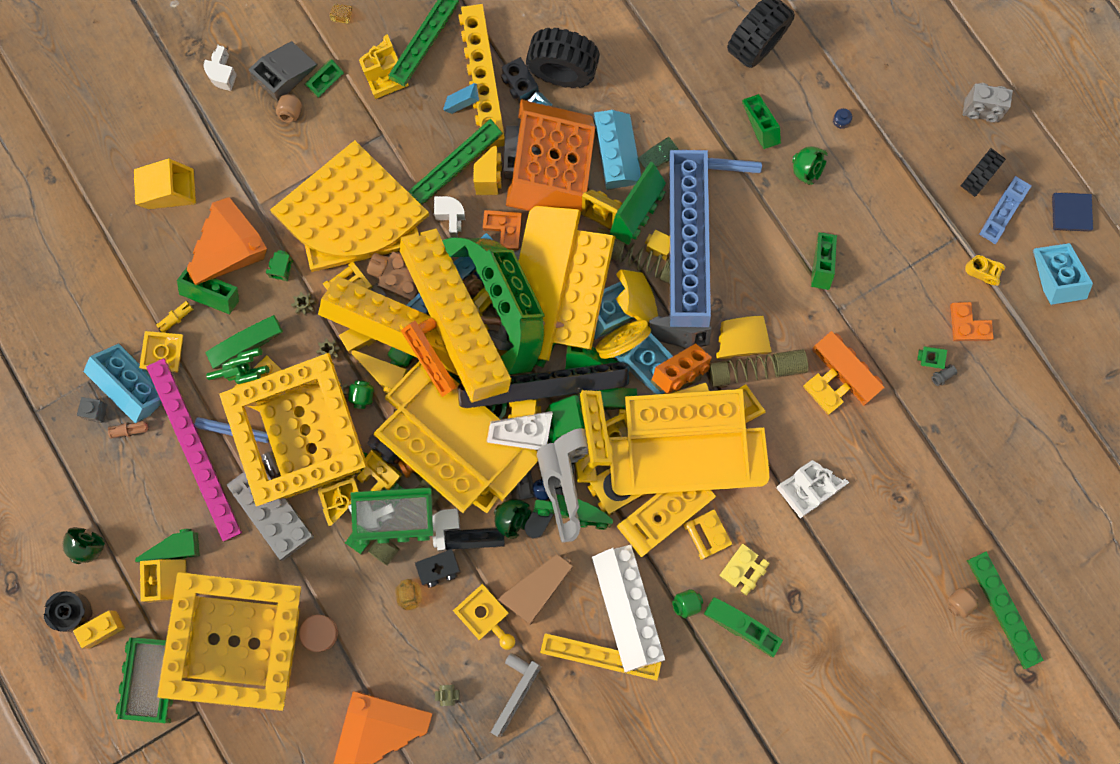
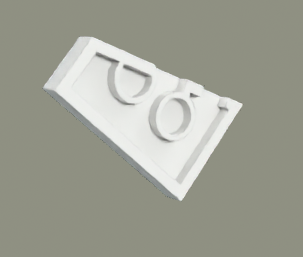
M552 411L491 421L487 442L539 450L547 444Z

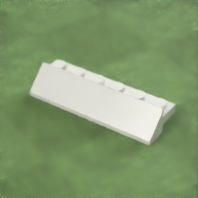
M632 546L611 548L593 556L592 560L624 672L665 661Z

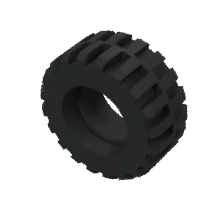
M761 0L732 34L727 45L728 52L746 67L753 68L769 54L786 33L794 20V11L781 0Z
M545 28L544 30L540 29L532 36L526 57V65L529 71L535 74L537 78L552 83V85H559L565 88H582L594 80L600 53L594 42L589 41L584 35L581 36L579 33L571 32L568 29Z

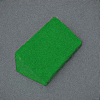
M329 59L304 85L319 98L344 72L333 59Z

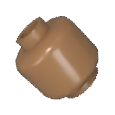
M293 94L283 95L279 98L276 114L283 122L290 123L296 121L299 118L302 103Z
M959 588L948 597V604L950 605L948 609L956 617L958 615L968 617L977 609L978 597L969 588Z

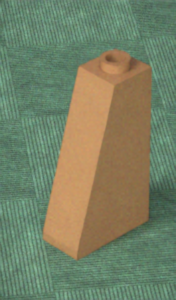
M556 554L500 596L498 600L527 623L531 624L573 568L570 564L572 561L564 554L561 557Z

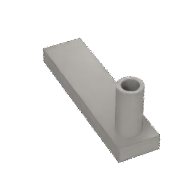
M512 653L507 657L505 664L522 673L523 677L491 731L497 737H502L542 668L537 663L532 661L529 664Z

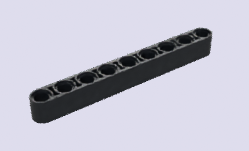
M615 362L510 376L511 382L508 392L473 403L463 383L457 386L459 406L462 408H472L581 393L582 390L597 391L625 387L629 384V365L625 362Z

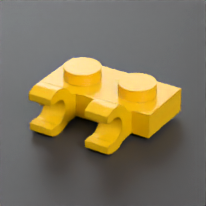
M833 368L823 377L819 373L803 385L805 390L828 415L844 402L840 397L851 389L847 383H844L836 391L828 385V382L838 374Z
M371 450L365 458L368 467L363 469L357 476V479L363 483L373 476L378 482L371 491H382L385 488L387 490L392 489L402 474L390 463H387L379 452Z

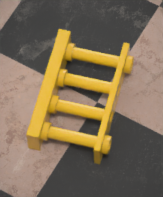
M582 390L580 393L581 411L585 425L588 453L579 459L578 462H575L578 482L596 483L595 467L597 465L610 466L612 456L601 391Z

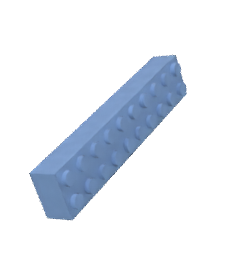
M670 150V327H709L711 302L708 150Z

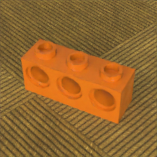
M695 343L656 366L652 380L667 394L674 390L677 391L687 382L690 383L697 376L707 373L710 369L709 365L712 357Z

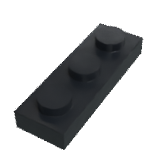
M497 528L446 531L445 547L446 550L505 547V536Z

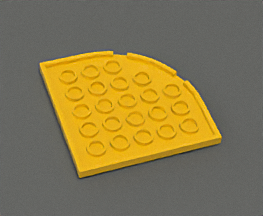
M355 140L270 209L271 213L301 243L310 249L322 252L327 256L346 259L367 257L371 253L382 252L399 242L401 237L406 236L430 216L429 212Z

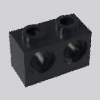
M521 57L501 67V79L505 85L508 84L511 88L509 91L514 100L517 99L519 103L521 100L527 101L535 92H539V86ZM512 72H517V73H518V75H516V76H512V75H510V74H511ZM521 87H526V88H528V89L525 90V91L519 90V88H521Z

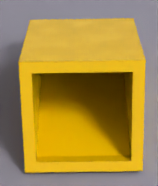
M165 159L134 169L135 205L146 209H157L196 204L193 168L172 159Z

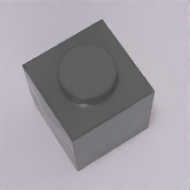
M81 397L76 416L84 420L103 423L108 404L101 400Z

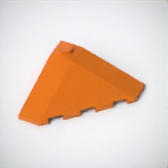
M229 197L213 202L210 207L211 213L209 218H206L201 230L203 233L194 248L192 262H189L187 266V271L195 285L264 260L267 251L264 242Z
M353 691L334 764H374L383 759V755L390 751H397L409 744L408 741L413 738L427 734L433 713L359 691Z

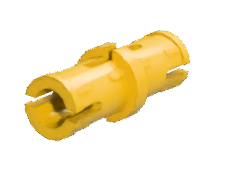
M185 301L174 311L171 310L169 315L156 325L158 328H161V332L166 333L176 323L182 322L181 319L194 309L188 301Z

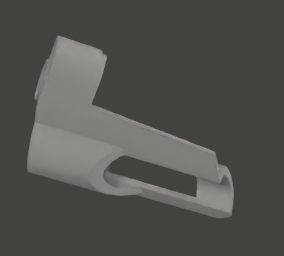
M582 428L566 433L554 443L546 444L537 451L543 484L547 495L552 501L561 542L574 541L580 532V522L577 513L579 504L571 463L578 462L579 459L588 453L586 431ZM561 486L570 518L564 524L555 488Z

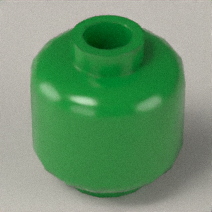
M391 347L388 352V357L391 359L390 363L399 367L409 366L414 356L394 347Z
M355 380L349 386L348 401L354 404V408L365 409L366 405H371L373 402L374 387L368 381Z
M693 589L685 590L675 595L672 602L673 609L678 616L683 618L691 617L701 612L703 598Z

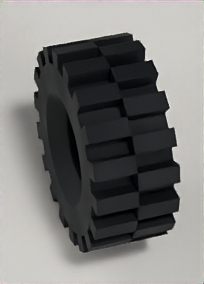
M990 148L960 186L976 197L1006 158Z

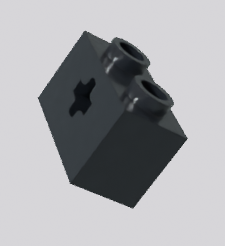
M452 549L415 562L423 586H428V588L439 585V581L443 579L447 581L458 578L457 574L461 573ZM436 565L444 567L440 575L433 571L436 570Z

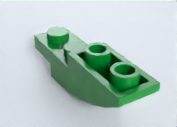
M556 494L562 518H569L564 496ZM578 499L579 508L577 513L580 528H587L588 526H595V529L598 530L610 528L613 524V519L597 507ZM536 500L533 512H538L540 516L554 514L552 502Z
M715 597L712 598L704 612L705 616L735 636H740L770 657L775 656L783 642L781 638L770 632L769 628Z

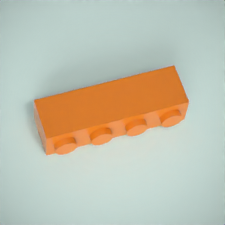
M829 332L812 348V351L830 370L833 368L838 373L836 377L843 384L847 383L851 388L849 391L863 406L885 388L882 385V380L869 371L868 365L856 357V353L852 348L846 347L843 339L837 333Z

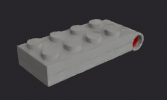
M245 471L227 484L233 496L280 560H285L314 538V535L287 498L277 499L264 505L256 506ZM266 471L268 480H272V478L269 476V473Z

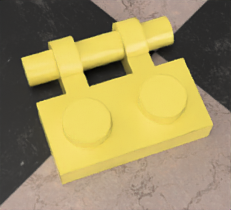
M741 544L719 576L733 587H736L739 582L744 584L741 592L747 596L750 590H754L756 587L755 583L760 576H764L767 572L765 569L770 563L763 559L758 565L754 562L758 555L744 544ZM749 568H752L754 573L747 579L744 575Z

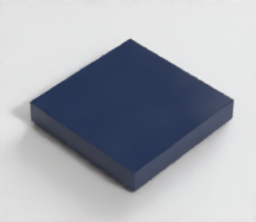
M1052 194L1053 230L1086 232L1093 230L1092 194Z

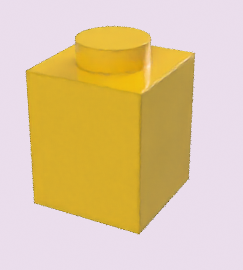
M655 230L653 235L649 234L645 241L647 245L646 252L650 253L653 250V255L657 257L662 254L661 259L666 261L670 254V236Z

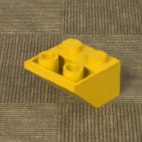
M497 146L490 148L474 164L476 195H498V189H502L501 153L497 152Z
M186 560L140 561L141 602L173 601L177 573H187Z

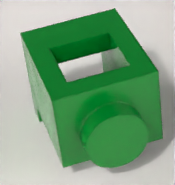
M281 250L274 252L273 258L271 257L269 261L270 270L266 269V274L269 278L288 281L293 262L290 255Z
M923 346V350L919 349L917 361H921V366L945 369L947 349ZM934 353L935 358L933 360H929L928 354Z

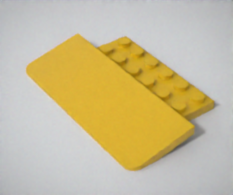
M535 206L530 210L518 262L545 315L543 318L545 322L543 345L538 358L540 360L549 361L553 343L592 349L615 237L613 235L577 230L581 211L577 209ZM561 322L564 326L556 328V323Z
M420 361L386 395L385 399L397 410L374 432V436L462 513L486 489L503 501L538 461L535 449L488 443L487 437L490 422L500 419L485 406L460 407L457 388L442 397ZM452 378V380L454 381L455 385L458 386L459 383L456 382V381Z
M743 389L625 397L628 436L609 437L612 463L610 465L612 490L617 495L760 487L768 483L769 465L764 427L746 429Z

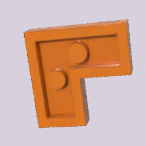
M484 210L483 230L501 232L500 244L508 250L517 251L519 250L522 213Z
M971 302L952 303L950 305L953 341H990L994 339L992 320L973 321Z

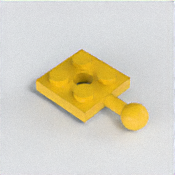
M483 584L453 610L479 641L492 630L500 639L499 643L503 649L510 650L514 647L515 638L511 634H505L497 625L509 613ZM480 606L485 607L487 611L483 618H478L475 614L476 609Z

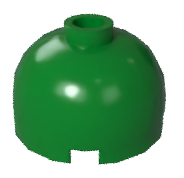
M810 146L803 148L794 155L792 159L793 171L800 181L813 185L812 181L814 178L816 180L820 178L827 163L824 160V155L827 156L826 150Z

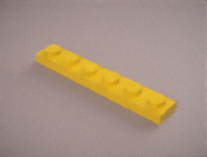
M546 633L544 634L540 651L542 654L656 681L658 680L661 662L640 669L624 672L618 650Z

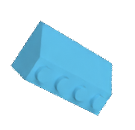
M616 110L595 112L594 124L606 190L635 185L641 177L630 114Z
M116 344L90 356L83 372L134 423H137L149 417L162 402L150 374L146 370L140 369V364L120 344Z

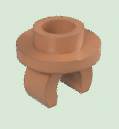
M472 275V280L467 282L464 279L463 282L469 295H476L483 289V282L477 279L476 275Z

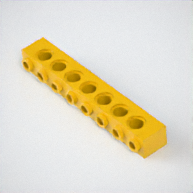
M483 4L461 7L462 14H459L460 26L464 25L465 31H461L462 40L467 42V47L464 48L465 58L470 60V64H467L468 76L472 75L473 79L469 83L470 85L477 83L479 101L473 103V108L478 110V115H475L476 126L482 127L491 119L503 132V135L487 149L493 146L502 147L505 146V137ZM471 25H477L475 28H470ZM475 41L480 42V43L477 44V45H473V44H472V43L475 42ZM476 58H482V59H483L482 61H479V62L475 61ZM481 74L485 75L484 78H478ZM483 91L488 92L487 95H480ZM485 108L491 109L490 112H483Z

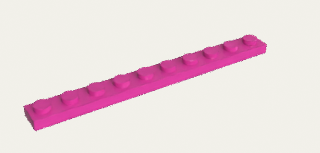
M163 358L146 366L222 541L225 542L242 534L166 359Z

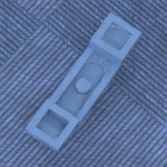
M1015 176L994 207L979 235L996 244L1017 207L1031 188V185Z

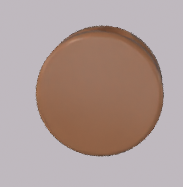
M312 615L302 623L299 630V638L306 649L313 652H324L332 648L336 643L338 628L330 617Z

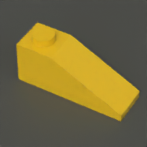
M355 350L352 351L354 358L384 388L383 391L389 393L408 373L406 369Z

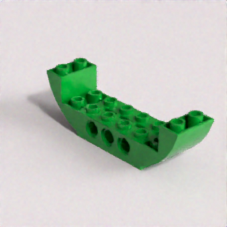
M448 238L442 240L445 250L450 257H470L476 266L477 273L484 283L485 290L489 293L493 306L501 318V323L505 327L511 343L514 345L512 349L501 356L509 375L530 373L541 353L544 337L543 318L545 315L514 251L508 250L502 244L487 238Z

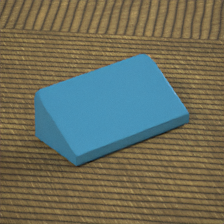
M473 83L447 96L443 110L452 114L479 101L477 83Z

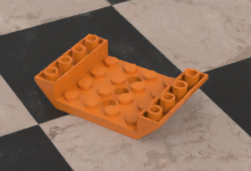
M521 100L518 116L521 122L513 179L512 184L508 188L506 206L530 211L535 206L582 211V195L584 192H587L595 133L593 117ZM531 148H539L540 155L533 154ZM550 151L557 152L558 159L551 158ZM568 155H573L576 158V163L569 162Z

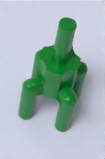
M256 348L239 353L237 358L223 363V369L207 373L206 377L208 380L224 377L229 381L235 380L237 384H243L260 379L261 374L269 373L270 369L267 365L250 369L249 362H253V357L262 355V349Z

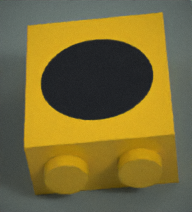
M610 469L597 475V482H589L590 486H588L593 497L597 496L599 503H597L599 509L604 513L606 512L608 516L646 495H617L612 490Z

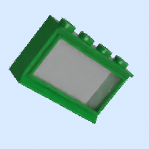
M431 488L350 492L352 541H357V545L370 544L369 540H377L378 544L390 543L389 539H398V542H410V538L417 537L418 541H429L430 537L434 536Z
M129 637V641L125 645L126 661L122 665L123 682L119 685V694L121 696L120 702L116 706L117 719L164 724L171 723V719H168L167 715L168 708L173 705V699L157 698L166 640Z

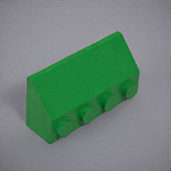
M653 162L649 163L617 211L609 235H613L616 239L627 245H630L633 239L637 240L641 233V226H646L650 218L648 217L649 214H654L658 206L656 203L658 200L661 202L666 194V191H664L666 182Z

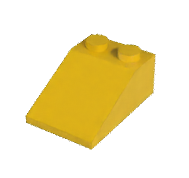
M590 190L582 195V215L611 230L615 215L623 203L619 200L608 198L601 191Z

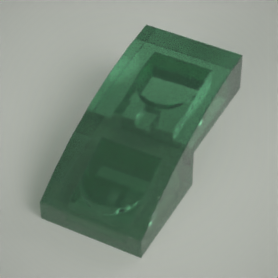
M667 137L646 151L638 160L645 169L650 162H653L658 168L664 162L667 163L669 161L670 150H679V148L670 137Z

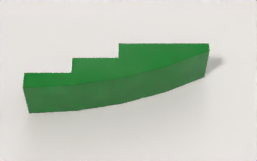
M273 315L236 333L205 353L212 368L218 369L223 363L237 358L239 353L263 346L281 334L283 330L276 316Z

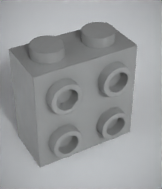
M975 83L965 98L963 116H968L970 119L980 118L988 122H999L1011 107L1013 90L1003 86L993 87L985 83Z

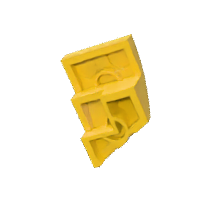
M388 34L383 37L384 40L377 47L374 45L367 54H364L359 59L375 99L404 88V86L390 80L388 77L398 61Z
M620 269L616 275L625 289L616 300L624 313L636 318L638 321L645 320L649 322V320L658 317L655 298L644 274Z
M764 316L742 317L721 322V334L718 341L721 344L720 351L716 354L717 359H729L734 356H750L752 354H768L772 352Z
M355 475L318 488V494L324 508L323 512L328 526L333 525L349 508L348 506L351 505L350 492H359Z

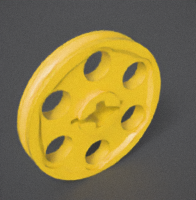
M645 320L628 323L604 337L597 344L596 350L603 359L618 356L643 342L651 333V328Z

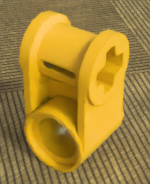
M981 255L973 257L965 266L968 275L994 286L1000 284L999 278L1002 271L1006 268L1004 264ZM974 263H977L980 269H976Z

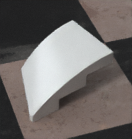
M812 460L799 468L793 476L779 484L776 488L801 519L840 491L849 482L846 479L842 480L832 474V471L823 468Z

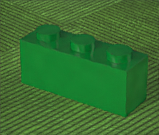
M187 267L177 279L179 295L229 315L239 302L238 287L215 278L195 285L187 271Z

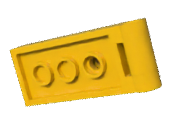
M711 490L657 493L623 520L617 528L637 553L643 557L715 499L716 496ZM659 516L661 522H655L654 517Z

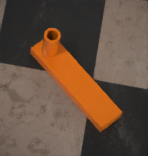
M429 318L417 324L415 320L404 327L401 332L443 397L456 389L457 386L424 335L437 327L436 321L433 318Z

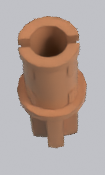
M146 421L130 424L125 422L122 425L108 427V435L110 439L121 436L131 437V434L146 432L148 424Z

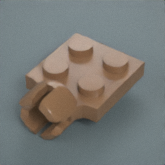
M392 252L389 257L378 253L373 254L367 267V273L379 280L377 287L411 301L418 289L402 255Z

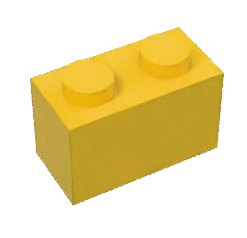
M108 610L73 630L81 648L90 649L124 630L125 627L117 611Z

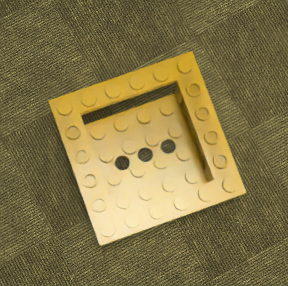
M329 353L219 394L256 506H261L277 499L297 496L361 472V469L368 467ZM244 406H258L281 474L278 478L268 480ZM299 406H302L305 410L302 417L296 414ZM306 424L311 428V432L307 436L302 432V428ZM311 443H314L317 446V450L314 454L310 453L308 450V447Z
M178 572L157 698L283 711L286 690L290 684L300 615L301 586ZM196 593H197V594H206V595H215V596L241 598V599H250V600L277 602L278 605H269V604H260V603H252V602H243V601L216 599V598H208V597H199V596H196ZM213 633L218 634L220 637V641L216 645H211L208 640L209 636ZM236 635L239 637L240 644L237 647L229 645L231 636ZM252 638L260 640L258 649L253 650L249 647V641ZM183 678L251 684L266 687L265 689H258L202 682L183 681Z

